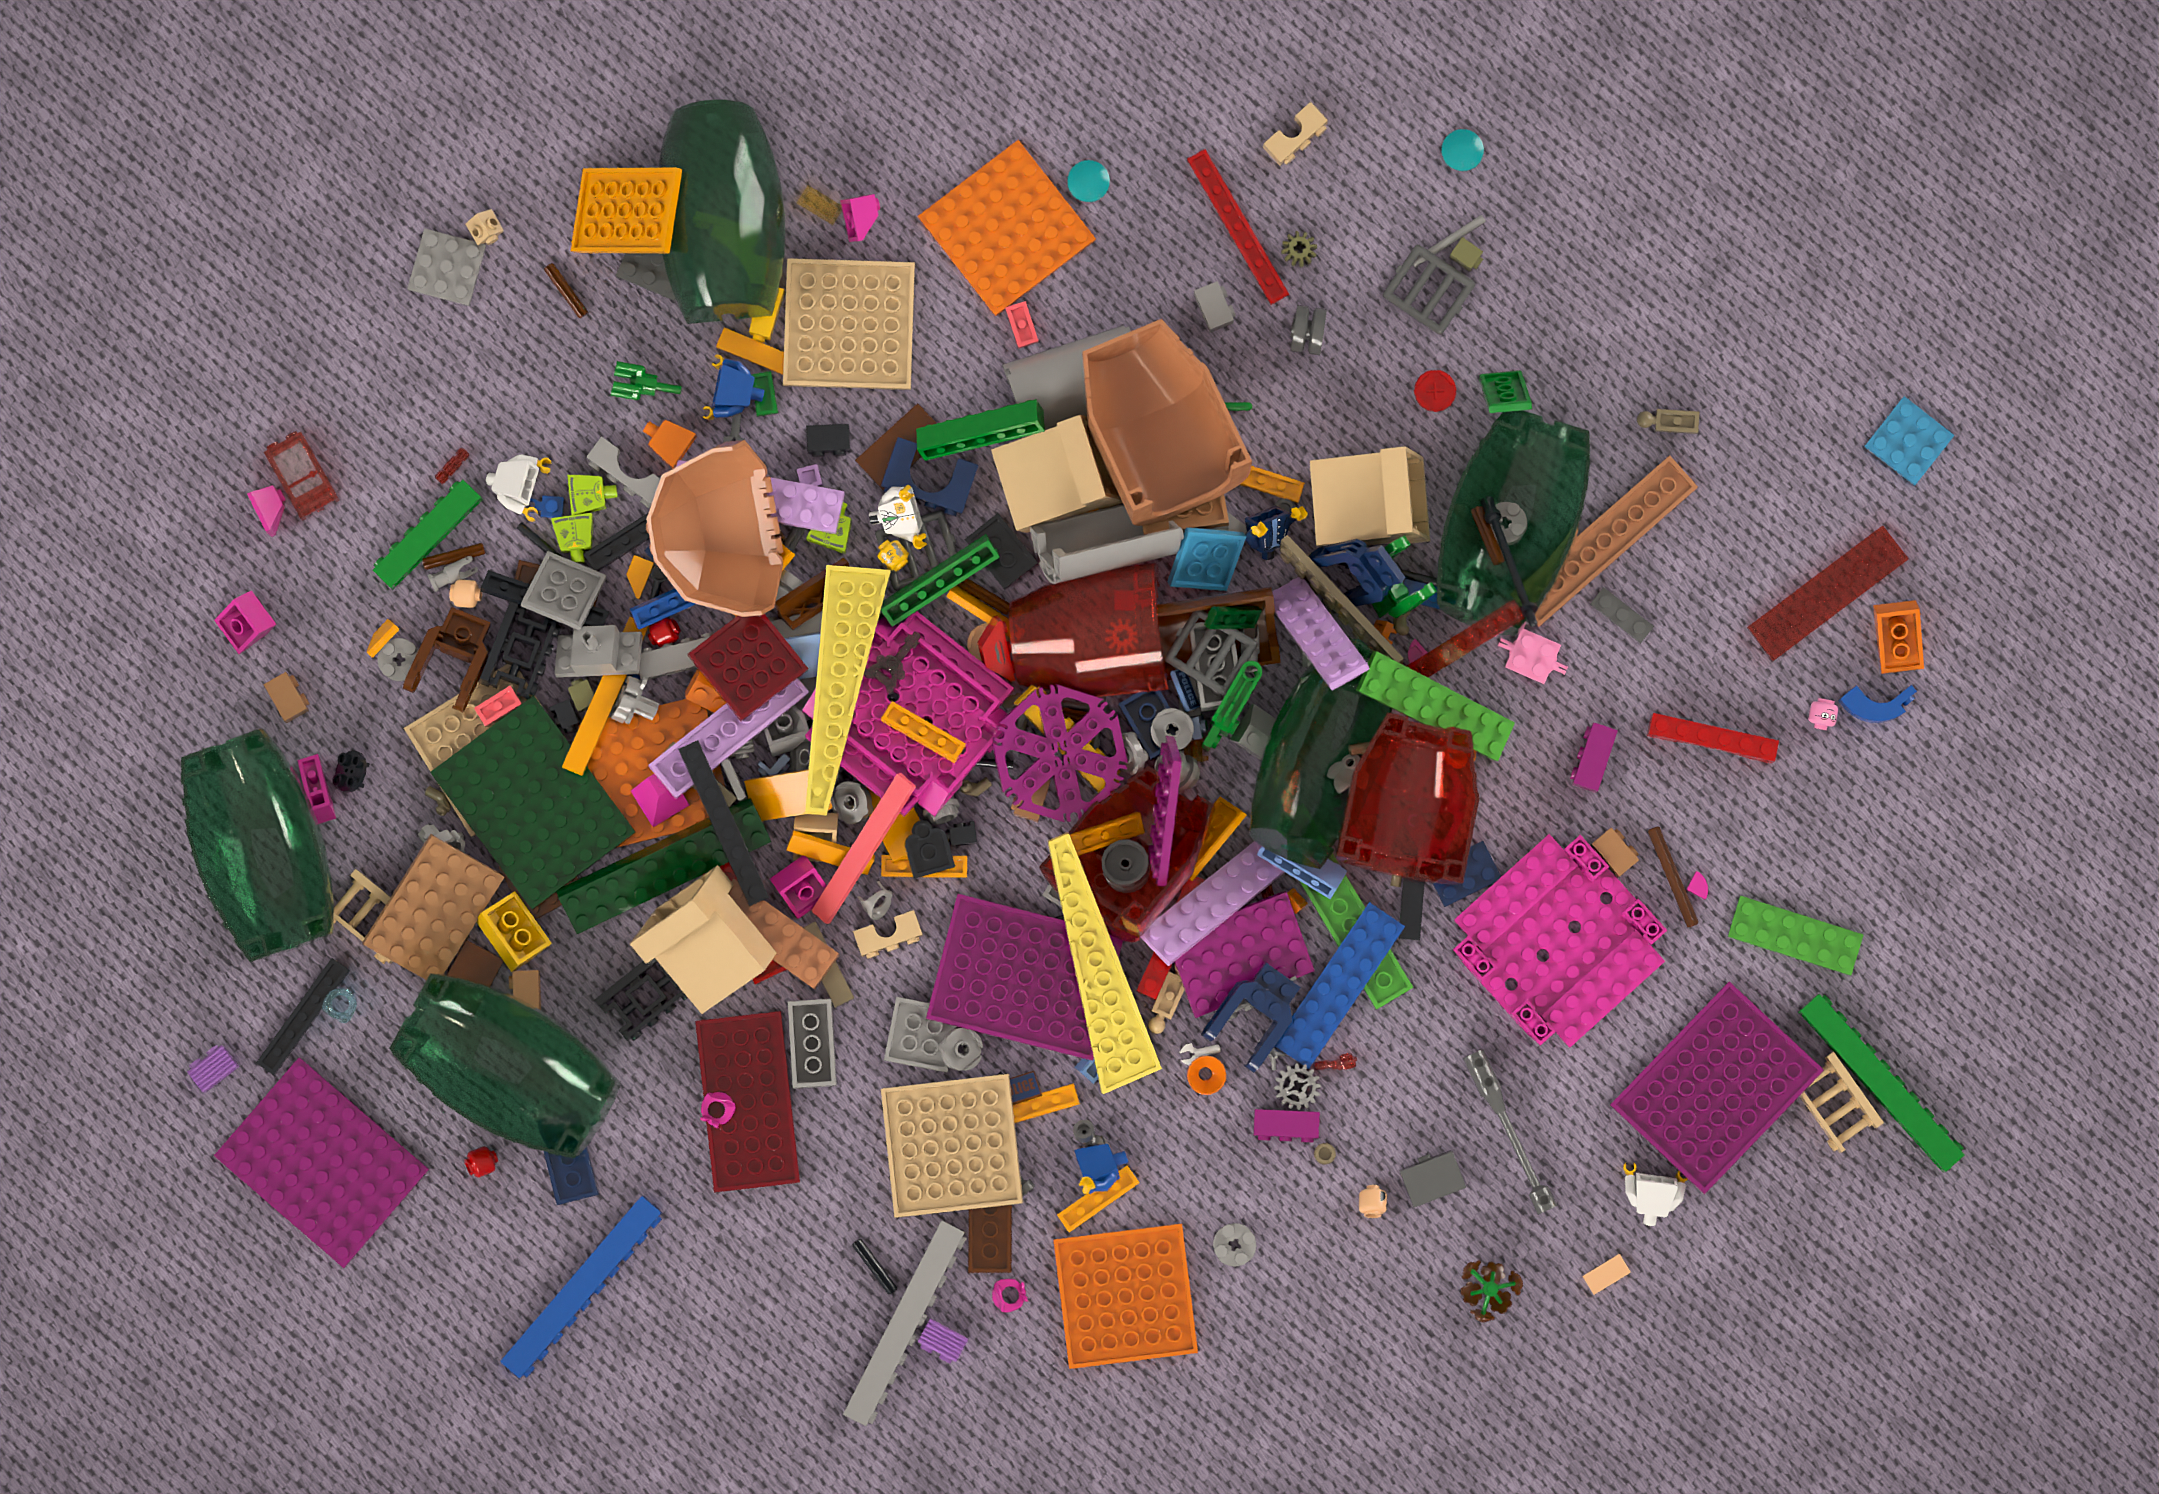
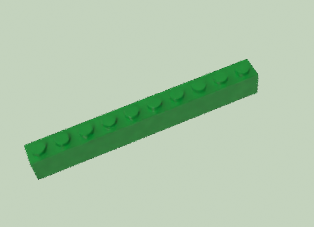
M1817 994L1798 1013L1943 1173L1947 1172L1965 1155L1962 1152L1964 1148L1958 1141H1952L1947 1136L1949 1132L1941 1123L1937 1125L1933 1120L1934 1115L1928 1108L1925 1107L1923 1109L1919 1105V1098L1912 1091L1909 1093L1903 1087L1905 1085L1904 1081L1898 1075L1894 1077L1889 1071L1891 1069L1890 1066L1883 1059L1879 1060L1874 1055L1876 1053L1875 1049L1869 1043L1866 1045L1860 1039L1862 1035L1854 1027L1850 1028L1845 1023L1847 1021L1846 1017L1840 1011H1834L1831 1007L1833 1003L1825 995Z

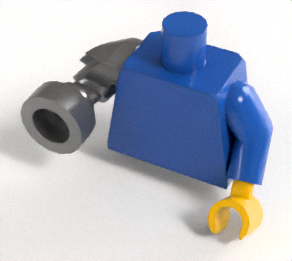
M1080 1120L1074 1125L1073 1133L1075 1139L1087 1147L1074 1150L1083 1175L1079 1186H1084L1082 1190L1084 1194L1106 1192L1120 1178L1117 1167L1129 1163L1126 1153L1122 1151L1112 1155L1110 1144L1102 1135H1095L1093 1124L1088 1120Z

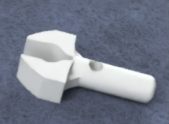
M1192 1043L1186 1044L1180 1053L1189 1051L1195 1053V1055L1191 1059L1181 1060V1062L1190 1065L1193 1060L1200 1056L1220 1053L1221 1048L1217 1044L1196 1049Z

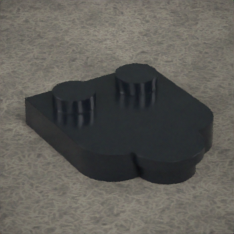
M921 820L916 822L912 827V834L904 842L913 878L954 868L955 864L946 833L940 828H933L927 821Z

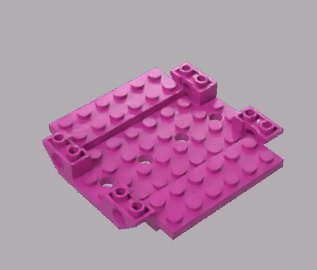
M918 611L911 614L904 623L901 622L899 626L894 625L893 627L884 616L878 620L865 668L866 673L863 676L840 766L881 799L898 773L903 774L916 785V788L900 814L905 817L918 802L920 806L935 817L962 786V780L986 752L990 753L993 750L992 743L998 744V742L993 740V737L1001 738L1003 736L1002 731L997 730L996 727H1007L999 722L1008 713L999 707L1012 694L1014 688ZM816 689L802 710L812 719ZM891 692L897 693L900 698L895 702L896 704L922 719H930L934 726L966 743L965 753L960 755L957 761L953 763L882 722L881 717L891 703L887 698L888 694ZM812 727L805 734V738L810 742L812 738Z
M1548 834L1454 919V922L1468 937L1456 946L1453 951L1516 1023L1540 1046L1556 1033L1570 1048L1665 962L1651 945L1667 929L1608 869L1607 863L1581 835L1563 849ZM1608 892L1611 894L1612 902L1606 905L1600 901L1602 893ZM1571 921L1579 922L1581 928L1578 933L1570 932L1568 925ZM1541 949L1546 950L1549 954V958L1545 962L1537 959V952ZM1508 978L1516 980L1517 988L1511 991L1505 987V981Z

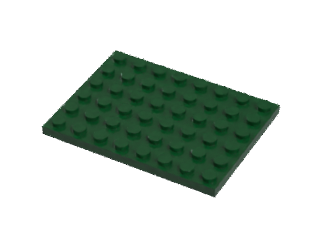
M534 696L530 697L430 772L532 910L636 833L587 766L582 776L562 768L571 745Z

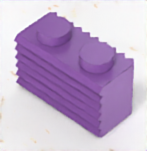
M215 1045L206 1052L208 1054L206 1058L202 1061L199 1058L189 1065L191 1069L187 1073L203 1093H206L239 1067L227 1049L222 1045L220 1047Z
M930 1319L918 1342L921 1343L920 1348L929 1353H932L933 1350L940 1353L939 1358L951 1364L952 1360L957 1362L968 1338Z

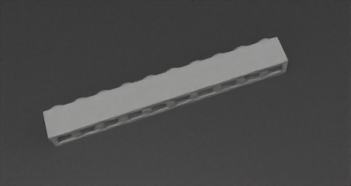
M822 611L794 630L782 619L777 620L776 617L768 619L784 638L821 632ZM794 614L789 618L794 621L800 617V614ZM714 632L701 635L702 638L697 640L690 637L682 639L680 644H665L656 650H652L651 647L641 649L639 671L641 680L643 676L651 680L696 669L697 667L687 655L712 636Z
M941 1220L843 1415L864 1426H867L868 1423L873 1424L878 1414L875 1411L878 1403L882 1405L888 1395L885 1392L887 1385H893L898 1375L894 1371L898 1364L903 1365L908 1355L904 1353L907 1346L912 1347L917 1338V1334L914 1333L917 1326L922 1327L927 1318V1315L924 1314L927 1306L932 1308L937 1298L934 1293L937 1287L942 1288L947 1278L944 1276L947 1267L951 1269L957 1257L953 1256L956 1249L961 1250L967 1239L963 1237L965 1232Z

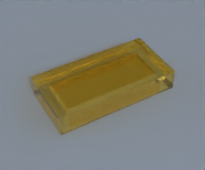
M807 185L797 201L799 206L832 226L842 212L840 204Z

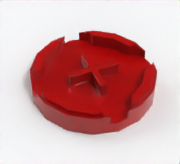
M1426 371L1415 383V399L1420 407L1427 411H1444L1455 400V382L1444 371Z

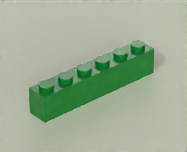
M1037 399L1027 400L1015 405H1007L974 415H966L962 418L926 425L916 429L917 450L926 461L1045 432L1044 410Z
M464 480L461 482L456 481L449 488L451 492L446 497L441 496L434 503L435 508L430 513L426 511L419 518L420 523L415 528L411 526L404 533L405 538L400 543L398 541L389 548L390 553L385 558L383 556L374 563L373 566L375 568L373 572L392 590L483 500Z
M983 535L883 600L882 613L893 627L1000 557L998 550L988 535Z

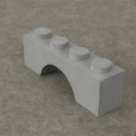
M601 437L587 455V459L590 461L588 465L597 472L600 469L607 473L605 477L614 484L617 482L621 483L626 493L632 497L636 494L642 498L640 502L650 509L660 478L654 474L642 479H634L625 475L619 467V449Z

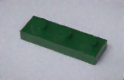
M1258 606L1212 607L1204 625L1208 629L1255 628L1262 609Z

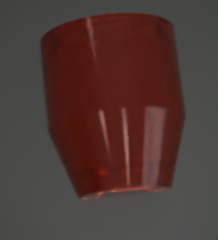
M1158 564L1130 565L1056 584L1050 582L1011 601L1009 604V628L1013 664L1018 685L1027 687L1033 685L1036 688L1040 686L1043 690H1050L1049 685H1053L1057 692L1055 685L1057 684L1095 697L1168 690V673L1163 660L1157 606V587H1160Z
M1387 713L1352 772L1336 859L1355 867L1406 879L1440 884H1463L1480 800L1476 782L1477 773L1474 766L1475 756L1472 732L1451 726L1443 729L1408 721L1409 717Z
M1148 766L1128 779L1126 785L1117 791L1113 789L1110 791V795L1099 802L1097 800L1071 828L1068 832L1069 835L1135 812H1140L1145 833L1129 838V840L1139 843L1144 847L1148 855V846L1152 845V837H1150L1151 824L1155 825V817H1153V806L1157 804L1155 789L1156 784H1160L1158 771ZM1178 793L1166 886L1157 885L1156 878H1153L1150 864L1148 881L1141 889L1130 893L1116 891L1108 885L1102 870V857L1108 846L1078 856L1108 934L1126 942H1137L1189 881L1194 873L1215 813L1213 803L1198 794L1191 801ZM1049 854L1039 868L1048 883L1058 893L1051 855Z

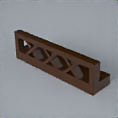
M844 557L832 564L833 566L850 567ZM826 569L775 601L779 618L792 630L823 611ZM811 603H818L814 608H807ZM794 614H800V617L794 621L789 618Z

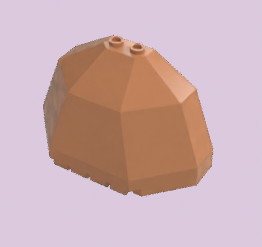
M745 440L724 442L662 474L646 518V530L650 536V552L653 554L654 562L681 597L688 602L742 617L763 615L774 608L783 569V559L778 554L783 552L781 537H774V535L780 534L777 516H771V514L776 513L774 495L767 496V493L773 492L770 476L766 477L768 474L766 465Z

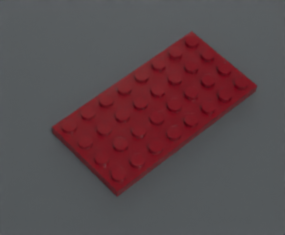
M781 1011L695 1021L703 1097L707 1093L723 1092L731 1097L736 1106L731 1119L725 1124H719L718 1128L706 1122L714 1193L800 1183ZM714 1101L710 1103L708 1112L712 1117L720 1118L725 1113V1107L722 1103Z

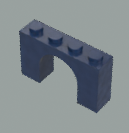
M897 437L880 486L884 488L883 492L886 493L892 486L905 487L910 485L915 499L925 502V507L934 510L937 507L945 509V514L954 517L957 514L961 515L979 465L958 458L948 485L938 492H925L913 483L910 475V467L917 449V443Z

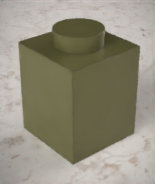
M1463 237L1449 256L1450 259L1469 272L1472 268L1477 270L1484 260L1481 258L1483 251Z
M580 678L571 682L572 686L568 687L579 713L588 710L594 696L589 681L587 679L583 681Z

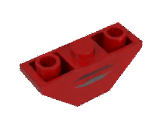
M996 615L992 617L977 641L982 663L988 669L1012 682L1015 681L1014 673H1017L1014 661L1010 659V653H1012L1011 644L1009 641H1006L1005 634L1008 633L1006 622Z

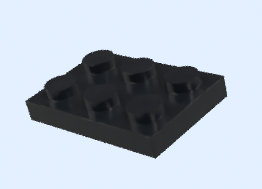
M998 513L965 538L966 543L970 545L983 535H988L998 550L1000 557L988 564L986 568L1004 590L1038 564Z

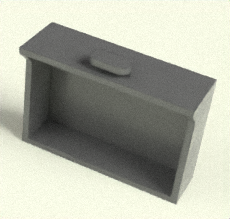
M1452 1150L1434 1157H1430V1154L1417 1158L1418 1163L1399 1170L1414 1208L1466 1188Z

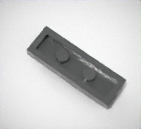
M1604 587L1590 604L1640 644L1654 627Z

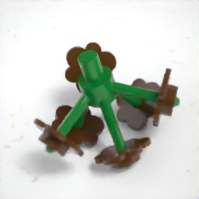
M1478 1260L1476 1262H1469L1463 1268L1462 1279H1469L1473 1275L1483 1284V1288L1481 1289L1478 1283L1473 1284L1469 1281L1466 1283V1286L1461 1288V1294L1464 1296L1463 1301L1471 1306L1478 1305L1479 1300L1482 1299V1293L1486 1295L1482 1310L1472 1309L1470 1313L1475 1316L1476 1320L1487 1322L1495 1319L1492 1313L1486 1311L1488 1303L1491 1305V1310L1493 1312L1498 1311L1499 1314L1506 1313L1507 1308L1512 1306L1511 1294L1507 1291L1502 1293L1498 1289L1511 1286V1290L1518 1296L1521 1294L1523 1280L1518 1273L1511 1271V1275L1508 1276L1509 1282L1499 1284L1500 1279L1505 1278L1504 1266L1501 1263L1495 1264L1494 1262H1488L1487 1266L1481 1268V1274L1484 1275L1482 1278L1476 1272L1481 1264V1261Z

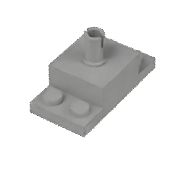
M615 625L583 626L581 630L574 628L573 635H558L554 674L557 678L639 674L643 635L641 632H619Z

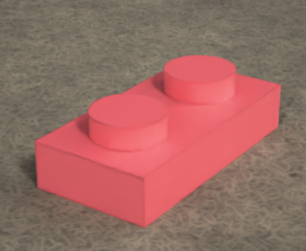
M1026 301L1005 307L1018 349L1039 343Z
M508 686L474 709L485 727L516 709L522 703L513 688Z

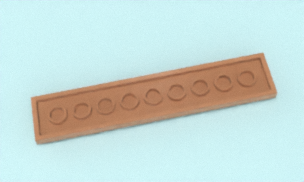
M1668 456L1523 584L1529 601L1537 604L1538 610L1535 617L1538 622V628L1698 488L1671 456ZM1514 591L1510 596L1521 607L1522 604L1517 591Z

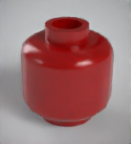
M666 617L649 626L650 634H648V638L653 645L657 644L659 647H662L665 644L676 642L679 639L681 630L674 618Z
M482 1146L468 1152L467 1159L464 1162L469 1174L480 1178L495 1171V1163L498 1162V1158L494 1150L490 1151L486 1146Z

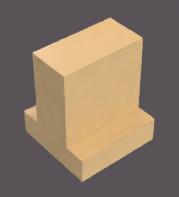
M1078 415L1058 422L1057 427L1045 430V432L991 449L1016 531L1028 533L1031 532V526L1123 503L1088 429L1087 416Z
M1404 446L1380 449V453L1310 461L1317 546L1322 547L1353 539H1359L1367 545L1391 543L1405 535L1410 543L1430 541L1424 459L1421 455Z
M718 865L657 907L630 943L645 963L656 958L701 1014L765 971L776 955V951L729 896L728 893L734 884Z

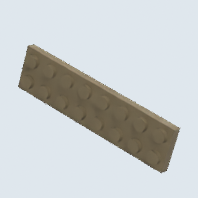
M1286 535L1281 540L1280 557L1286 564L1290 563L1295 568L1294 571L1300 579H1306L1316 595L1320 594L1326 607L1330 610L1334 609L1338 613L1337 617L1345 626L1348 624L1353 629V635L1359 641L1363 640L1368 645L1366 648L1371 654L1373 651H1377L1403 664L1404 658L1302 549Z

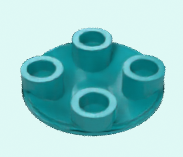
M1466 129L1451 132L1442 144V156L1445 163L1458 171H1468L1475 168L1481 162L1484 154V146L1480 137Z
M1085 160L1072 167L1068 174L1067 183L1071 194L1076 199L1083 202H1094L1104 197L1109 188L1110 178L1103 165L1096 161Z

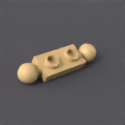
M1174 965L1176 973L1168 972L1152 1008V1012L1157 1015L1150 1019L1148 1027L1154 1034L1164 1031V1019H1172L1184 992L1176 965Z

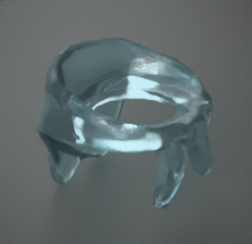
M334 989L324 999L322 1010L340 1023H347L353 1017L356 1010V998L349 989ZM342 995L348 998L349 1007L346 1011L336 1012L332 1008V1001L335 997Z

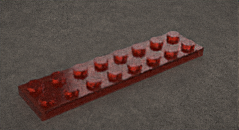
M1882 525L1749 625L1747 629L1773 662L1905 563L1909 558Z

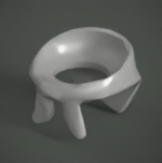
M877 881L882 890L869 897L866 901L860 896L857 897L863 909L872 920L882 918L891 905L892 891L886 890L880 881ZM881 896H885L884 902L874 908L877 900Z

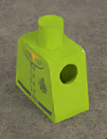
M567 475L572 515L593 513L606 509V499L618 497L617 485L604 486L602 476Z
M843 502L836 534L810 530L806 538L807 541L846 554L852 522L850 517L844 516L848 504Z
M585 513L551 518L562 554L571 553V561L578 564L584 563L583 551L592 549L593 514Z

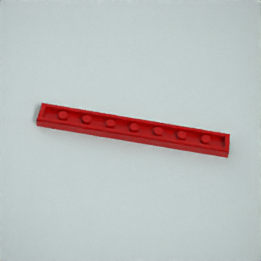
M1206 149L1187 159L1189 165L1270 305L1287 297L1289 292Z

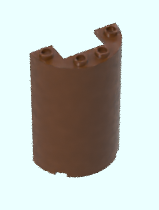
M1271 587L1144 606L1143 611L1140 612L1141 628L1146 630V632H1142L1143 644H1148L1149 649L1148 675L1153 674L1154 682L1172 680L1170 673L1177 670V668L1167 663L1165 656L1176 640L1178 630L1184 627L1193 611L1204 610L1209 613L1212 607L1258 606L1262 609L1256 626L1259 628L1260 653L1258 654V663L1260 666L1281 663L1274 619V597ZM1199 618L1196 623L1205 622V621H1204L1203 619ZM1256 626L1255 628L1244 629V634L1254 639ZM1189 635L1175 656L1184 663H1187L1192 655ZM1236 639L1235 646L1237 659L1239 660L1242 655L1241 644Z

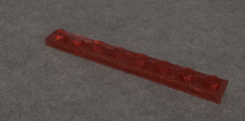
M1512 600L1406 667L1429 678L1525 618L1515 600Z

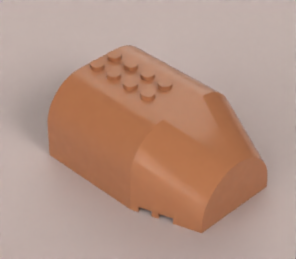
M1162 319L1082 351L1088 429L1132 523L1136 526H1144L1166 520L1224 495L1241 484L1249 476L1252 460L1208 367L1193 355L1194 352L1179 340L1180 338Z

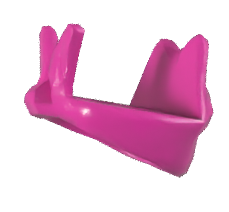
M723 1092L707 1093L701 1105L703 1117L700 1120L706 1121L718 1128L719 1124H725L731 1119L736 1106L731 1097ZM714 1101L722 1103L725 1107L724 1115L720 1118L712 1117L708 1112L710 1103Z
M1002 1279L995 1282L992 1299L1001 1312L1015 1311L1023 1305L1024 1301L1028 1302V1298L1025 1295L1024 1282L1020 1284L1015 1279ZM1008 1286H1012L1018 1291V1300L1013 1304L1006 1303L1002 1297L1003 1290Z

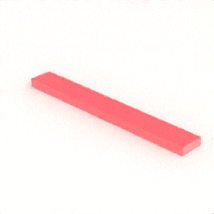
M898 773L811 910L824 923H831L916 788V785L903 774Z

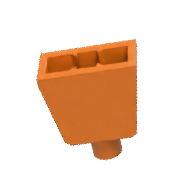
M664 420L660 427L649 421L643 429L644 433L652 437L648 443L649 447L672 469L676 468L677 461L682 460L697 438L694 432L667 420Z

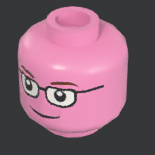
M1818 698V701L1812 702L1808 720L1815 724L1814 728L1827 730V726L1833 727L1836 724L1839 708L1834 705L1835 701Z

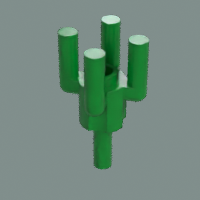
M620 361L616 363L614 376L630 378L631 381L630 384L614 381L611 396L639 400L641 394L654 396L655 390L681 394L682 386L657 382L658 375L645 373L646 368L642 365Z

